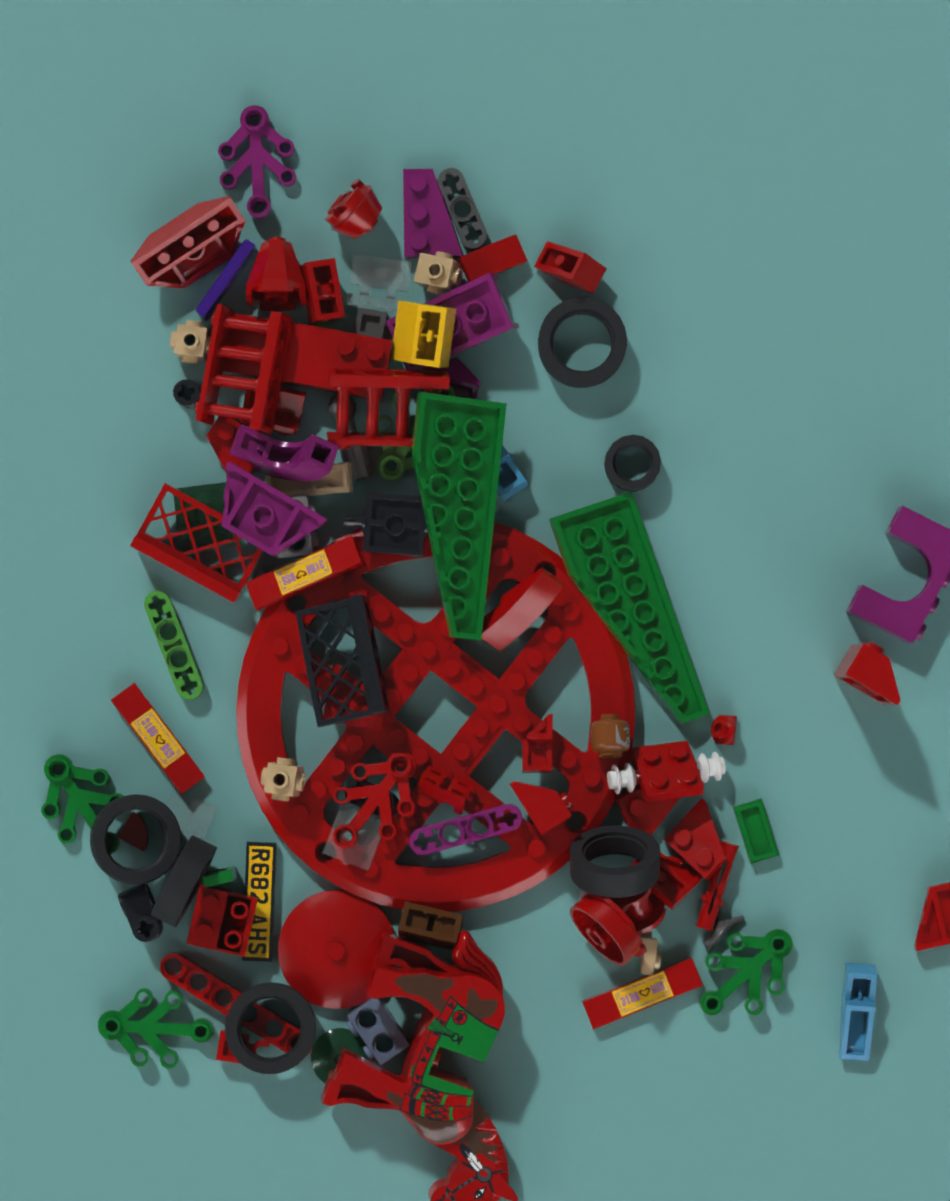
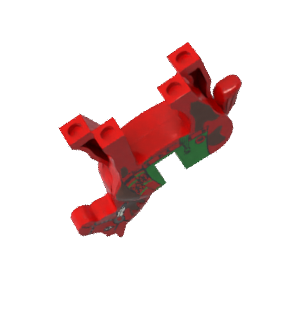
M462 930L459 933L457 943L452 951V959L456 965L439 958L425 945L383 931L373 956L375 965L365 989L367 997L373 999L395 996L405 997L419 1002L426 1009L410 1037V1046L406 1049L400 1074L391 1073L343 1047L335 1070L330 1071L320 1097L322 1104L331 1107L337 1104L351 1103L365 1108L398 1110L421 1137L455 1156V1159L447 1169L446 1178L437 1180L430 1186L428 1191L430 1201H498L502 1197L518 1201L515 1191L509 1185L508 1162L499 1134L487 1112L474 1097V1091L467 1078L436 1068L441 1057V1051L438 1050L439 1046L485 1062L505 1016L503 983L500 972L493 960L483 952L472 935L466 930ZM394 964L401 966L403 968H395L386 965Z

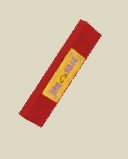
M349 536L245 583L254 608L260 611L364 565L355 538Z
M135 683L110 700L180 795L205 778L204 774Z
M690 957L653 972V976L645 975L585 999L582 1003L594 1030L701 987L703 984L694 961Z

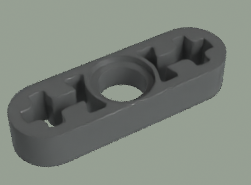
M447 168L438 177V186L463 246L473 251L480 249L487 240L486 229L462 173L455 168ZM451 175L453 179L458 178L459 181L456 182L457 192L460 194L464 191L466 195L456 196L449 201L448 197H453V192L450 186L444 187L443 185L446 183V177ZM464 201L470 205L471 212L468 216L459 217L454 213V206L458 202ZM473 218L477 220V222H471L474 232H481L482 234L478 237L479 242L475 244L472 240L467 241L465 239L469 236L467 226L465 225L462 228L459 226V224L470 222Z

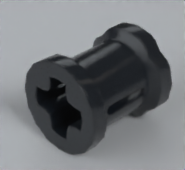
M184 379L175 385L173 396L185 408H194L197 400L200 399L201 389L194 381ZM189 387L191 391H195V393L191 394V400L189 401L181 397L185 393L184 388Z

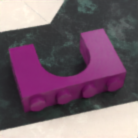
M902 505L897 508L885 534L911 546L921 554L927 566L925 586L914 598L908 601H896L864 585H860L846 612L911 644L914 643L915 639L919 641L922 638L927 627L923 623L928 613L933 614L940 602L937 595L941 587L946 588L950 582V529Z

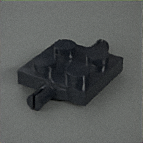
M368 492L367 505L363 516L345 514L344 520L350 521H344V527L362 528L364 553L422 557L423 542L428 530L421 496Z

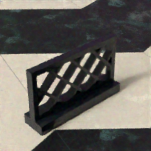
M363 594L350 596L349 599L295 611L317 727L321 728L370 716L390 714L368 598ZM348 607L350 618L344 627L330 620L337 609ZM329 611L327 616L321 614L322 612ZM317 614L324 619L315 634L306 629L304 616ZM328 623L341 630L332 645L319 638ZM351 625L353 629V634L348 631ZM307 634H309L310 636H312V639H311L310 642L308 641V636H307ZM345 634L355 639L356 647L350 656L336 649ZM317 640L330 648L321 663L312 658L310 651ZM334 651L347 659L338 674L325 667ZM356 655H358L359 663L353 660ZM351 662L361 670V677L355 686L342 678ZM313 663H315L316 665H318V667H317V669L315 670V672H314ZM322 669L335 677L326 692L317 687L316 682ZM340 680L353 688L344 703L331 696ZM362 683L364 685L365 692L359 689ZM319 692L324 695L321 701L319 698ZM356 692L366 697L368 710L355 712L348 707ZM329 698L340 705L341 708L335 717L324 719L322 707ZM345 709L351 712V714L342 715Z

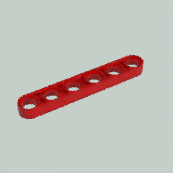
M173 952L167 954L161 960L160 971L166 979L226 1016L235 1000L243 993L180 953ZM176 958L181 961L182 970L180 973L173 975L166 970L168 959ZM194 974H203L206 977L207 986L205 989L196 990L192 987L191 977ZM221 989H226L232 994V1002L227 1006H222L216 1001V993ZM258 1001L252 1006L257 1010V1018L253 1021L242 1019L241 1025L285 1053L289 1052L292 1049V1039L300 1035V1027ZM272 1020L280 1022L283 1027L281 1035L277 1037H272L266 1032V1025Z

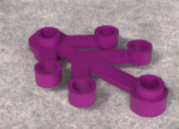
M253 105L243 110L240 116L241 127L227 142L222 143L218 148L220 158L224 161H231L236 156V148L248 136L250 137V148L229 171L221 174L220 184L226 190L235 189L238 184V178L251 165L253 196L247 202V210L253 218L261 220L266 218L271 212L270 201L265 197L263 164L278 176L281 185L290 187L296 182L295 172L291 168L284 167L262 147L261 135L277 147L278 154L283 158L291 157L294 154L295 147L291 140L284 139L269 126V116L266 110L260 106ZM253 116L260 118V123L256 126L249 123ZM283 144L291 146V150L288 153L280 151V147ZM225 147L232 148L233 151L230 156L222 155V150ZM284 173H291L293 175L290 182L282 180ZM232 176L234 178L233 184L225 185L223 183L224 178ZM256 204H264L265 210L262 213L255 212L254 207Z

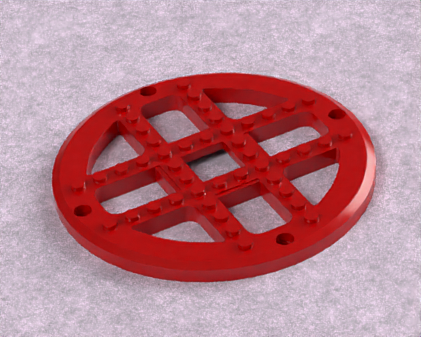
M494 522L486 600L502 581L514 580L521 583L535 573L541 565H548L552 568L553 575L563 582V588L547 607V617L500 679L453 643L456 638L449 637L443 607L431 621L426 623L417 622L362 579L363 575L395 563L433 558L428 533L423 542L422 557L364 553L362 528L336 539L329 545L353 536L364 565L296 595H301L305 599L304 609L328 604L332 601L349 599L350 596L363 594L368 598L373 626L403 648L383 673L390 714L384 715L382 731L346 724L344 734L305 782L304 790L300 791V795L290 796L289 802L271 799L272 793L264 792V785H261L262 770L264 767L267 768L268 762H277V757L289 759L282 725L285 675L289 672L309 689L310 686L296 614L289 607L291 597L266 607L251 636L243 659L236 705L237 736L242 763L250 787L262 812L275 832L291 851L313 871L332 884L360 898L380 905L403 909L406 901L449 912L484 907L509 899L536 886L557 872L570 860V846L574 839L590 829L599 827L609 813L615 801L614 797L618 795L614 792V789H610L608 786L607 772L611 771L612 765H616L619 770H623L625 763H629L635 727L634 686L626 652L570 579L563 559L539 541L516 529ZM317 614L304 616L306 629L318 616ZM572 638L586 674L589 690L590 725L587 750L582 752L553 729L552 766L567 778L568 791L566 796L573 805L569 812L571 814L579 813L583 816L584 823L582 827L573 830L568 827L567 820L541 835L534 823L522 817L521 825L517 829L497 835L510 848L494 856L455 866L431 867L398 863L396 859L408 845L413 831L422 827L436 807L444 803V801H439L417 791L420 777L429 765L448 773L446 780L444 779L439 786L446 791L452 783L453 777L474 785L466 797L464 810L470 814L505 804L469 775L505 729L523 742L526 739V735L542 722L539 717L527 708L525 695L566 641ZM311 652L312 658L321 663L322 660ZM313 663L314 672H315V670L317 669L318 665H316L315 663ZM326 663L325 667L332 671V667ZM324 669L318 675L316 682L317 687L326 692L329 688L331 674ZM430 671L477 706L442 753L438 752L395 718ZM319 692V696L322 698L324 695ZM618 714L619 720H624L629 724L630 747L626 752H623V757L601 758L599 753L592 750L591 726L593 722L601 720V715ZM372 745L388 758L397 751L410 753L416 761V771L412 777L418 783L411 791V800L416 804V812L411 817H403L398 811L392 816L393 824L398 829L396 839L386 841L378 833L368 844H356L351 849L338 847L333 840V833L336 828L325 817V807L333 797L334 790L343 784L351 774L352 767L361 761ZM405 761L398 763V766L403 770L407 768ZM432 770L430 771V772H432V773H434V774H437V775H439V776L441 775V774L436 773V772H434V771H432ZM279 774L278 785H283L285 777ZM425 778L426 781H429V782H431V783H433V784L436 783V782H434V781H432V780H429V779ZM458 782L459 785H462V786L468 788V786L463 785V784H461V783ZM454 790L451 791V792L456 793V794H458V795H460V796L463 795V794H461V793H459V792H456V791H454ZM403 804L402 812L409 813L412 808L411 804ZM510 809L504 810V816L496 818V812L489 813L493 819V830L500 829L497 825L499 822L507 821L508 826L513 825V820L518 817L517 813H511ZM484 817L475 818L485 827L489 828L487 819ZM391 826L384 829V836L390 837L393 834ZM343 835L342 840L344 843L351 841L347 836ZM324 843L333 845L335 848L334 857L330 860L322 859L318 853L320 845Z

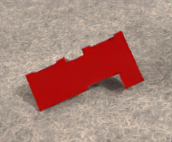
M429 765L420 777L417 791L454 806L453 812L462 816L466 797L474 785L453 777L452 783L446 791L439 786L444 779L446 780L448 773ZM432 770V771H434V772H436V773H439V774H441V775L439 776V775L434 774V773H432V772H430V771ZM425 778H427V779H429V780H432V781H434V782H436V783L433 784V783H431V782H429V781H426ZM458 782L461 783V784H463V785L468 786V788H466V787H464V786H462V785H459ZM454 790V791L459 792V793H461V794H463V795L460 796V795H458V794H456V793H453V792H451V791Z

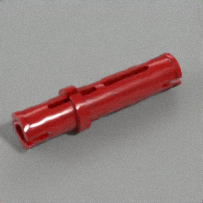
M721 841V845L724 848L727 860L720 883L717 884L722 866L710 877L706 893L701 896L703 903L697 923L695 924L697 927L710 931L714 930L713 927L720 906H724L725 901L722 899L737 850L739 849V846ZM715 888H717V892H716V896H715V898H714V902H713V905H712V908H711V912L708 913L709 906H710V903H711V900H712V897H713V894H714V890H715Z

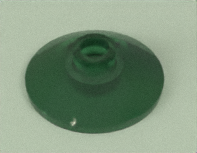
M335 1028L326 1031L316 1040L311 1052V1064L315 1074L322 1082L326 1084L330 1071L335 1070L337 1063L334 1057L342 1053L343 1047L370 1061L363 1050L366 1044L361 1036L355 1037L347 1028Z

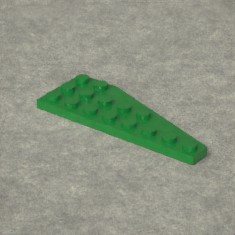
M418 392L412 457L449 637L481 640L507 403Z
M632 491L550 518L549 522L568 576L678 723L684 724L709 715L708 707Z

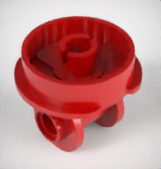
M653 887L638 895L622 898L601 897L580 890L579 896L581 899L571 907L570 916L579 932L595 950L612 963L624 966L634 956L642 957L647 952L640 935L651 931L661 923L666 913V907L660 899L651 893Z

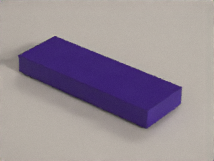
M248 239L243 241L195 309L197 314L206 321L257 251L255 244Z

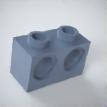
M370 998L348 1013L349 1021L346 1022V1025L355 1037L361 1036L366 1044L363 1050L372 1062L377 1060L381 1066L410 1046L409 1038L381 998ZM364 1011H371L375 1014L377 1021L371 1026H366L360 1021V1014ZM380 1036H389L393 1041V1047L389 1050H381L377 1046L376 1040Z

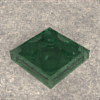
M226 482L176 488L223 514ZM173 495L175 511L181 510L179 498ZM184 501L186 508L193 506L190 503ZM196 508L187 511L191 528L208 524L205 512L201 509ZM183 512L176 514L178 532L187 530ZM210 515L211 522L219 520ZM222 523L213 525L217 542L234 538L231 531L222 527ZM209 527L193 531L197 546L214 544ZM189 532L178 535L180 548L193 546Z

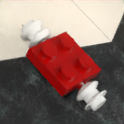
M688 741L631 748L630 757L634 769L629 763H625L623 770H619L616 765H612L611 771L607 772V782L609 788L614 789L616 794H620L623 787H626L629 793L633 792L636 783L639 782L645 802L702 795L704 790L703 782L707 783L709 776H714L716 781H720L722 775L725 774L726 767L723 757H719L717 752H713L711 758L708 759L705 754L701 753L695 762Z

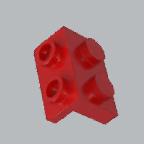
M280 386L273 424L275 433L284 436L297 433L301 424L306 392ZM246 390L243 408L251 409L255 400L254 391ZM239 419V422L245 423L246 426L250 427L248 420Z

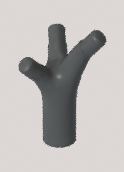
M720 908L714 930L711 931L703 944L713 950L722 936L731 927L744 921V916L740 915L730 920H724L722 909Z

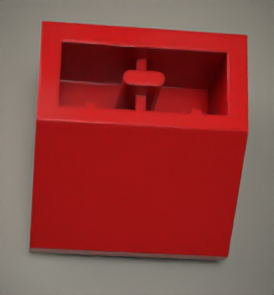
M201 884L198 890L187 944L245 957L258 898L218 886L204 888V884Z

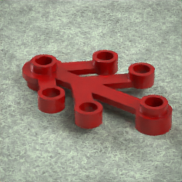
M397 751L389 757L387 762L368 765L356 763L352 767V777L360 782L366 781L373 775L387 774L380 784L354 788L340 786L334 790L333 799L340 805H347L351 800L368 798L348 825L342 824L334 830L333 840L338 847L351 849L357 844L359 839L358 832L378 806L381 822L379 827L380 837L386 841L396 839L398 829L393 824L390 790L396 783L400 801L397 804L398 813L403 817H411L416 812V804L411 800L409 779L416 771V761L410 753ZM405 761L407 768L402 772L398 771V763ZM360 767H364L366 770L363 777L356 776V771ZM341 791L347 792V798L344 801H339L338 794ZM403 804H411L412 808L409 813L402 812ZM391 826L393 834L390 837H385L384 829ZM346 832L352 834V839L348 843H344L342 840Z

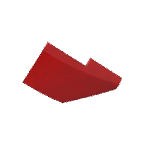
M548 714L523 740L522 773H552L553 714Z

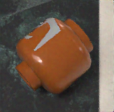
M618 714L601 715V720L593 722L591 726L592 750L599 753L601 758L623 757V752H626L630 747L628 722L619 720Z

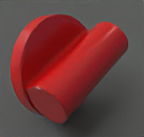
M719 715L714 719L711 726V735L716 743L734 746L737 716Z

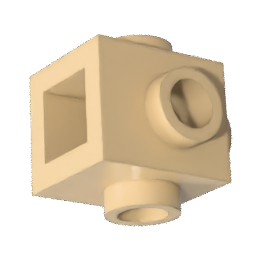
M436 251V255L420 253L414 282L421 287L427 288L428 293L440 296L460 285L463 275L462 269H460L461 264L453 259V255L440 251Z
M186 320L185 325L178 324L177 331H172L170 348L174 349V354L178 358H181L180 362L198 364V360L207 361L211 336L208 328L203 327L204 323ZM188 336L196 338L195 343L191 346L185 343Z
M277 757V762H268L267 768L264 767L261 774V785H264V792L272 793L271 799L288 802L290 796H299L300 791H303L306 775L303 773L304 767L296 766L293 759ZM279 774L285 777L283 785H278Z

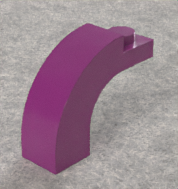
M241 425L237 430L229 454L253 464L252 470L271 477L290 481H314L325 477L331 472L339 446L313 434L302 442H284Z

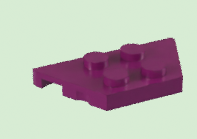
M227 462L222 527L275 557L327 522V518L233 463Z

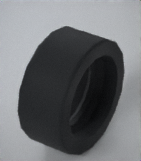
M633 434L623 436L612 443L606 453L604 462L606 475L612 484L621 490L630 492L643 490L652 484L659 474L661 465L659 451L653 442L643 436ZM625 447H640L649 456V470L639 480H626L616 470V456Z

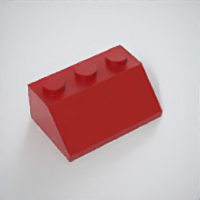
M870 641L869 643L851 645L834 676L883 705H898L901 700L890 658L883 655L885 650Z

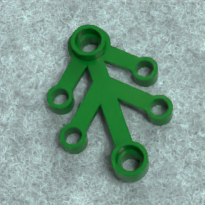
M62 754L51 756L44 765V773L50 781L46 803L41 808L42 815L47 819H53L60 814L61 809L57 802L62 786L69 795L63 825L58 831V839L64 844L71 843L76 839L77 832L74 827L78 810L89 827L92 828L97 815L89 803L106 806L114 796L123 797L120 793L109 795L79 789L73 778L89 780L96 786H104L109 782L110 775L103 768L91 770L73 766L71 759ZM58 763L62 764L65 768L64 773L61 775L56 774L54 770L55 765ZM97 772L105 774V781L103 783L96 781L95 775ZM49 804L54 805L56 808V812L52 816L46 812V807ZM69 829L72 832L70 840H65L62 837L63 830ZM108 831L106 837L113 840V846L108 849L111 855L118 850L120 841L115 833Z
M773 929L765 937L743 936L737 932L731 933L728 936L727 944L734 951H740L744 947L762 949L754 957L721 956L716 952H711L706 956L705 964L712 971H717L721 968L740 970L716 991L708 990L700 996L699 1005L704 1013L716 1015L721 1012L724 1006L723 1001L749 978L748 999H746L744 1007L751 1015L760 1014L763 1010V1003L760 1000L761 969L770 959L771 978L767 981V990L772 995H780L784 992L785 983L782 980L783 958L791 952L793 942L791 936L782 929ZM735 936H739L742 940L741 945L738 947L731 945V939ZM775 939H782L783 947L781 949L773 948V941ZM712 956L719 957L720 962L716 967L709 965V959ZM779 981L781 983L780 990L772 991L771 983ZM710 998L717 1000V1006L713 1009L708 1008L706 1005ZM754 1000L758 1001L759 1008L756 1011L749 1010V1003Z
M147 988L137 991L134 999L122 1010H110L101 1015L98 1020V1031L101 1036L107 1040H118L131 1055L132 1064L137 1067L144 1066L148 1062L149 1052L145 1048H139L127 1032L140 1033L160 1056L161 1065L168 1069L176 1066L179 1061V1055L176 1051L169 1049L157 1034L191 1036L194 1041L204 1043L214 1033L212 1022L206 1018H198L192 1024L157 1022L171 1009H176L182 1004V994L177 990L169 991L165 995L164 1000L141 1021L128 1019L140 1007H147L153 1001V993ZM145 992L148 994L149 1001L147 1003L140 1002V993ZM169 995H177L179 998L178 1004H170L168 1001ZM108 1021H115L118 1025L117 1030H109L107 1027ZM196 1027H205L206 1035L198 1036L196 1034ZM142 1052L145 1055V1061H136L135 1053ZM166 1054L174 1056L175 1062L173 1064L165 1062L164 1056Z

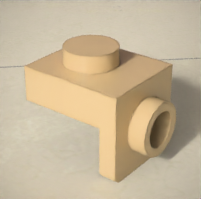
M649 931L640 935L647 952L641 957L639 971L641 974L653 976L654 969H659L662 952L657 951L658 939L652 937L653 932Z

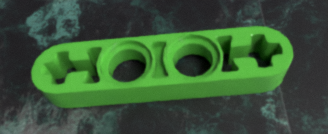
M153 591L145 598L144 607L176 691L184 699H196L202 694L204 684L172 600L164 592ZM155 596L160 600L165 599L166 604L162 606L164 615L170 612L172 618L162 619L157 624L155 618H159L160 614L157 609H151L150 607L154 603L153 598ZM166 623H172L177 629V634L172 640H165L161 636V628ZM179 650L185 652L188 658L186 665L180 668L175 667L171 662L172 654ZM192 667L193 673H188V677L191 682L196 681L198 684L194 688L195 693L193 695L189 691L182 690V687L186 685L184 676L177 678L176 672H184Z

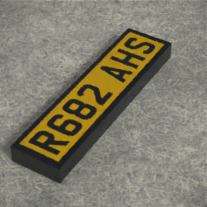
M247 841L245 894L258 898L246 955L242 957V961L272 962L276 842Z

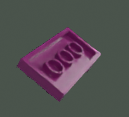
M488 273L423 303L456 308L450 357L509 330L520 328L518 323L513 322L496 281L499 277L497 273ZM396 316L386 320L392 338L394 337ZM403 362L406 370H422L428 367Z

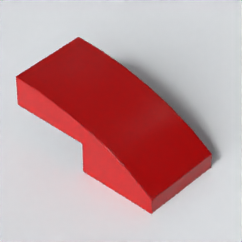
M516 234L477 249L458 259L468 282L488 273L499 274L523 265L528 261Z

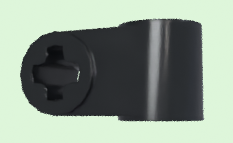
M140 884L119 893L118 900L128 919L135 938L142 942H149L160 937L163 932V923L151 915L155 900L148 884ZM145 921L147 924L152 923L154 925V929L150 930V934L149 932L143 933L142 931Z

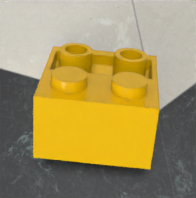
M398 300L391 359L437 368L449 367L456 308Z

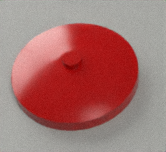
M335 889L316 893L298 904L284 922L278 941L280 968L288 984L314 1005L329 1009H344L357 1006L370 999V997H367L365 989L375 965L373 956L382 932L386 931L394 934L393 927L383 910L372 901L360 898L346 890ZM389 964L386 966L394 967V964Z

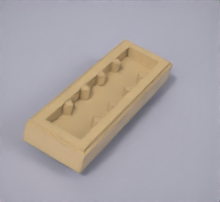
M350 462L333 463L331 472L328 475L314 481H290L265 475V483L289 497L353 492Z

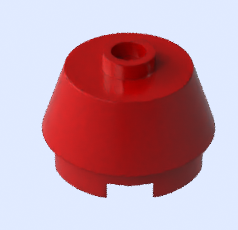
M360 179L351 183L352 191H347L343 196L341 194L327 211L329 215L324 219L331 225V230L353 239H357L364 232L369 233L378 223L377 217L383 208L370 185L366 186Z

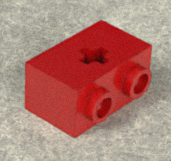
M335 258L306 262L299 266L306 285L305 307L308 324L332 322L345 317Z

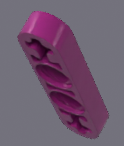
M510 803L423 826L413 831L409 839V845L416 854L427 855L507 833L521 825L522 812L520 808ZM510 809L511 813H517L518 817L513 820V825L508 826L507 821L497 823L500 829L493 830V819L489 813L496 812V818L504 816V810ZM477 817H484L489 823L488 830L483 834L476 833L472 829V821ZM455 825L459 828L460 837L456 841L450 842L444 838L443 830L446 826ZM438 828V838L442 845L436 846V840L428 842L427 849H422L421 845H415L414 841L419 838V833H423L425 837L434 836L432 829Z

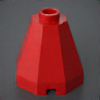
M271 237L268 241L261 244L246 284L247 305L254 307V302L260 304V309L264 311H292L296 309V303L300 302L301 307L306 305V285L292 243L287 242L285 238Z

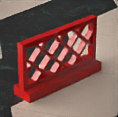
M164 483L141 528L130 544L134 549L233 603L237 601L246 584L245 582H247L263 553V550L258 548L254 554L243 557L239 540L243 538L234 533V538L217 542L213 525L222 523L223 514L167 483ZM167 492L179 498L181 510L165 513L162 501ZM184 501L190 503L193 506L186 508ZM158 508H160L161 515L154 517ZM199 508L205 512L208 524L191 528L187 511ZM183 512L187 530L171 534L167 517ZM210 515L219 520L211 522ZM163 518L167 531L166 536L155 538L146 533L151 521ZM209 527L214 544L197 548L193 531ZM189 532L193 550L186 552L177 550L173 537ZM169 538L170 545L164 543L161 540ZM235 541L240 558L223 562L219 545ZM215 547L220 564L208 567L202 563L199 551ZM195 553L197 560L188 556V554ZM252 558L248 567H246L245 560ZM241 561L244 574L240 582L237 583L228 578L225 565ZM221 567L223 574L215 571L214 569Z

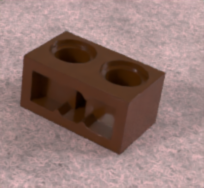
M405 901L398 935L411 941L453 950L457 943L458 935L462 930L463 915Z

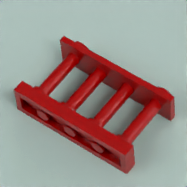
M217 304L216 312L213 313L211 318L212 334L200 399L197 400L195 405L196 421L213 426L215 416L248 420L250 422V429L260 433L272 434L293 318L284 313L271 311L270 318L267 321L233 317L234 310ZM230 329L265 333L264 348L262 350L227 346ZM225 358L260 362L259 377L255 380L222 375ZM220 387L254 391L255 400L253 407L248 409L217 404Z
M329 368V386H334L335 390H338L336 432H327V441L339 446L338 449H349L351 445L412 447L413 434H408L409 392H412L413 388L424 389L426 393L439 394L442 392V389H449L450 377L448 371ZM353 387H365V391H367L366 433L348 432L349 394ZM383 388H394V391L397 392L396 433H378L379 392Z

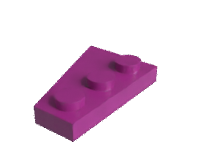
M403 169L404 258H419L420 253L436 255V251L452 254L453 258L462 257L463 255L433 169Z

